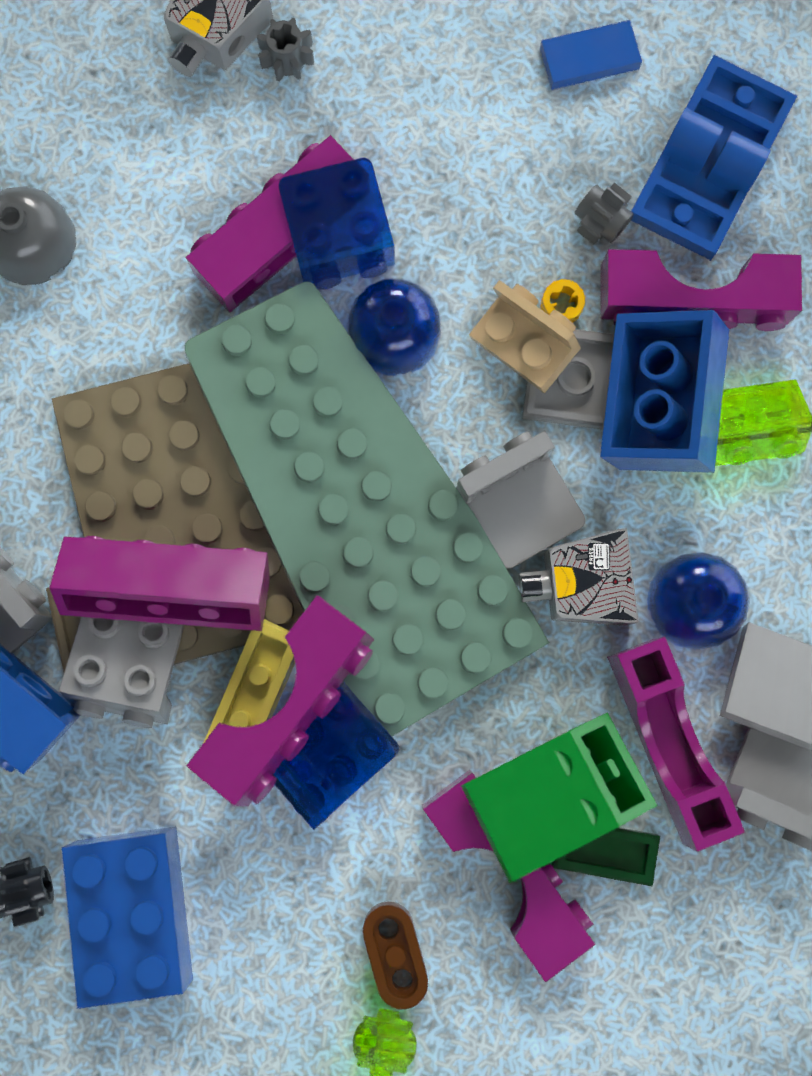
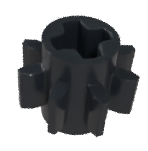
M30 857L7 863L5 867L0 868V918L12 915L14 927L38 921L39 917L44 915L43 906L52 904L54 900L53 883L47 867L43 865L33 868Z

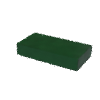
M618 827L552 861V867L653 887L660 836L658 834Z

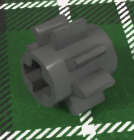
M293 17L289 21L282 20L276 22L274 19L270 20L271 26L268 28L267 33L257 34V41L261 50L258 54L261 68L268 69L272 66L275 71L276 81L279 82L283 76L294 75L298 80L301 79L300 71L304 64L314 65L313 50L310 49L313 45L311 31L304 30L300 32L296 25V19Z
M613 183L610 188L607 187L606 190L595 185L575 210L574 214L581 219L577 232L593 245L603 237L610 243H613L634 216L627 209V203L632 196L616 183Z

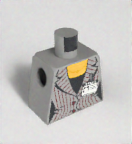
M170 0L165 10L164 21L171 40L177 43V46L168 58L169 63L175 70L186 77L193 76L203 59L223 70H227L257 38V34H260L270 24V20L273 19L270 0Z
M627 528L609 531L549 548L544 553L546 571L519 573V591L522 602L549 600L551 620L621 626L638 623Z

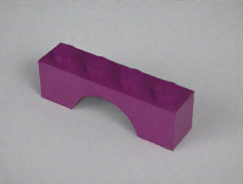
M608 249L601 264L600 319L613 320V324L616 325L617 314L715 310L729 329L737 327L738 323L756 324V329L760 331L781 330L802 312L801 255L753 253L740 269L736 280L730 284L715 289H698L687 286L675 279L662 264L657 251Z
M318 595L285 636L293 652L296 664L295 685L285 706L275 716L258 725L235 727L218 723L186 765L187 768L233 806H249L251 802L258 804L267 796L276 782V778L272 774L284 758L291 761L302 750L309 738V735L305 733L306 729L317 715L323 718L332 710L341 696V693L337 690L349 673L353 676L357 675L367 664L373 653L369 646L375 639Z
M666 638L652 639L608 656V661L682 844L698 852L746 833L725 782L710 764L694 732L684 699L685 684Z
M471 770L464 773L422 804V807L453 852L471 848L486 849L494 852L461 787L463 784L476 778ZM550 863L520 878L522 903L518 916L510 928L514 939L545 983L596 945L586 932L594 924L576 899L569 904H566L556 890V887L562 884L563 881Z

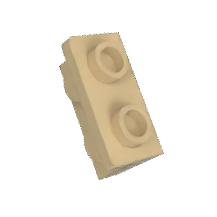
M499 280L493 287L498 298L469 333V336L478 345L545 394L581 349L573 333L576 326L556 310H553L548 315L536 306L539 302L538 299L523 286L516 284L512 289Z

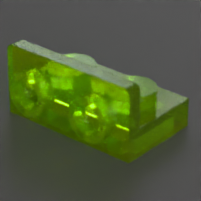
M796 379L723 389L715 466L726 464L741 465L749 461L776 457L784 459L805 452L812 433V415Z

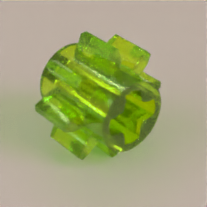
M379 1008L377 1018L364 1016L363 1022L358 1025L353 1036V1052L358 1059L357 1066L370 1069V1076H392L393 1072L405 1074L407 1066L413 1061L417 1049L416 1037L411 1030L413 1023L401 1020L398 1011Z

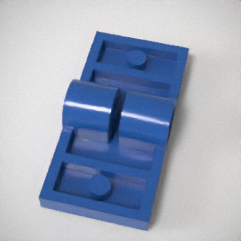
M713 55L631 210L634 214L631 221L711 261L716 255L747 193L761 172L771 152L770 148L788 116L797 95Z

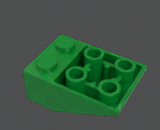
M608 712L551 739L461 786L509 883L582 847L658 806Z

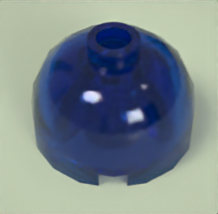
M384 278L368 285L355 298L348 315V334L353 339L356 348L364 355L375 372L385 376H397V374H406L421 369L435 355L441 339V316L432 296L419 284L403 278Z
M696 552L680 555L661 566L650 583L647 603L651 617L656 624L655 627L663 637L676 646L700 650L718 647L737 634L747 619L750 598L747 583L737 567L721 556Z

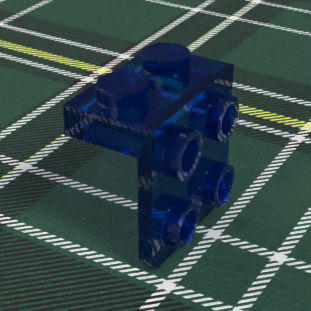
M358 158L285 176L279 181L278 187L303 282H311L318 290H324L339 285L342 282L341 278L360 274L362 278H373L384 274L388 270V266L395 265V245L373 164L369 159Z
M344 681L337 689L341 696L332 710L323 718L317 715L306 729L305 733L309 735V738L302 750L291 761L284 758L272 774L276 778L274 785L313 830L399 753V745Z

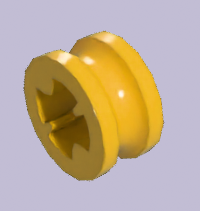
M556 280L547 286L541 299L540 308L550 315L557 303L551 304L550 298L558 299L561 293H566L571 296L569 303L575 302V307H568L565 313L561 314L574 323L585 306L583 289L571 280Z

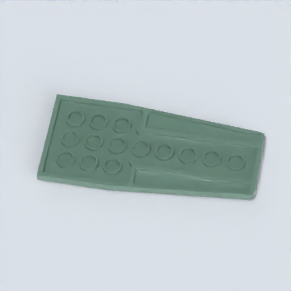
M302 282L190 338L185 343L186 358L303 612L318 595L375 639L369 646L373 653L367 664L357 675L353 676L349 673L343 682L379 744L550 643L527 603L522 602L519 589L468 504H466L457 488L313 283Z

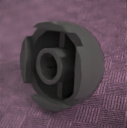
M12 187L0 191V276L7 281L20 285L43 284L51 280V276L57 274L61 268L64 270L71 262L76 248L75 227L66 210L46 192L32 187Z

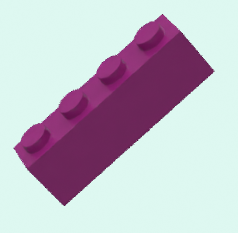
M330 135L322 143H314L308 146L300 155L298 163L285 174L278 173L271 177L264 185L262 193L249 204L242 203L237 206L227 217L226 223L215 233H207L201 236L191 247V253L185 258L195 276L224 308L231 313L370 195L369 175Z
M64 536L49 589L59 615L262 631L270 584L267 552H257L249 548H236L232 550L206 548L198 544L181 546L156 544L148 540L130 542L105 540L98 536H86L84 538Z

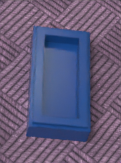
M630 20L541 40L540 52L551 90L639 70L642 64Z

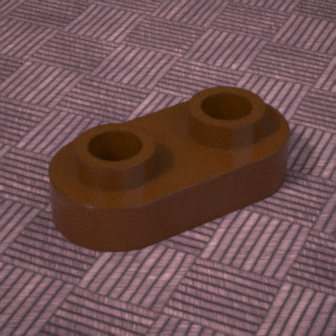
M379 903L367 913L363 925V938L380 997L387 1005L395 1009H410L422 1001L428 989V974L413 919L408 910L398 903ZM385 919L394 920L398 925L397 933L389 937L384 936L379 930L380 923ZM407 970L412 975V981L404 987L396 985L393 981L395 972Z

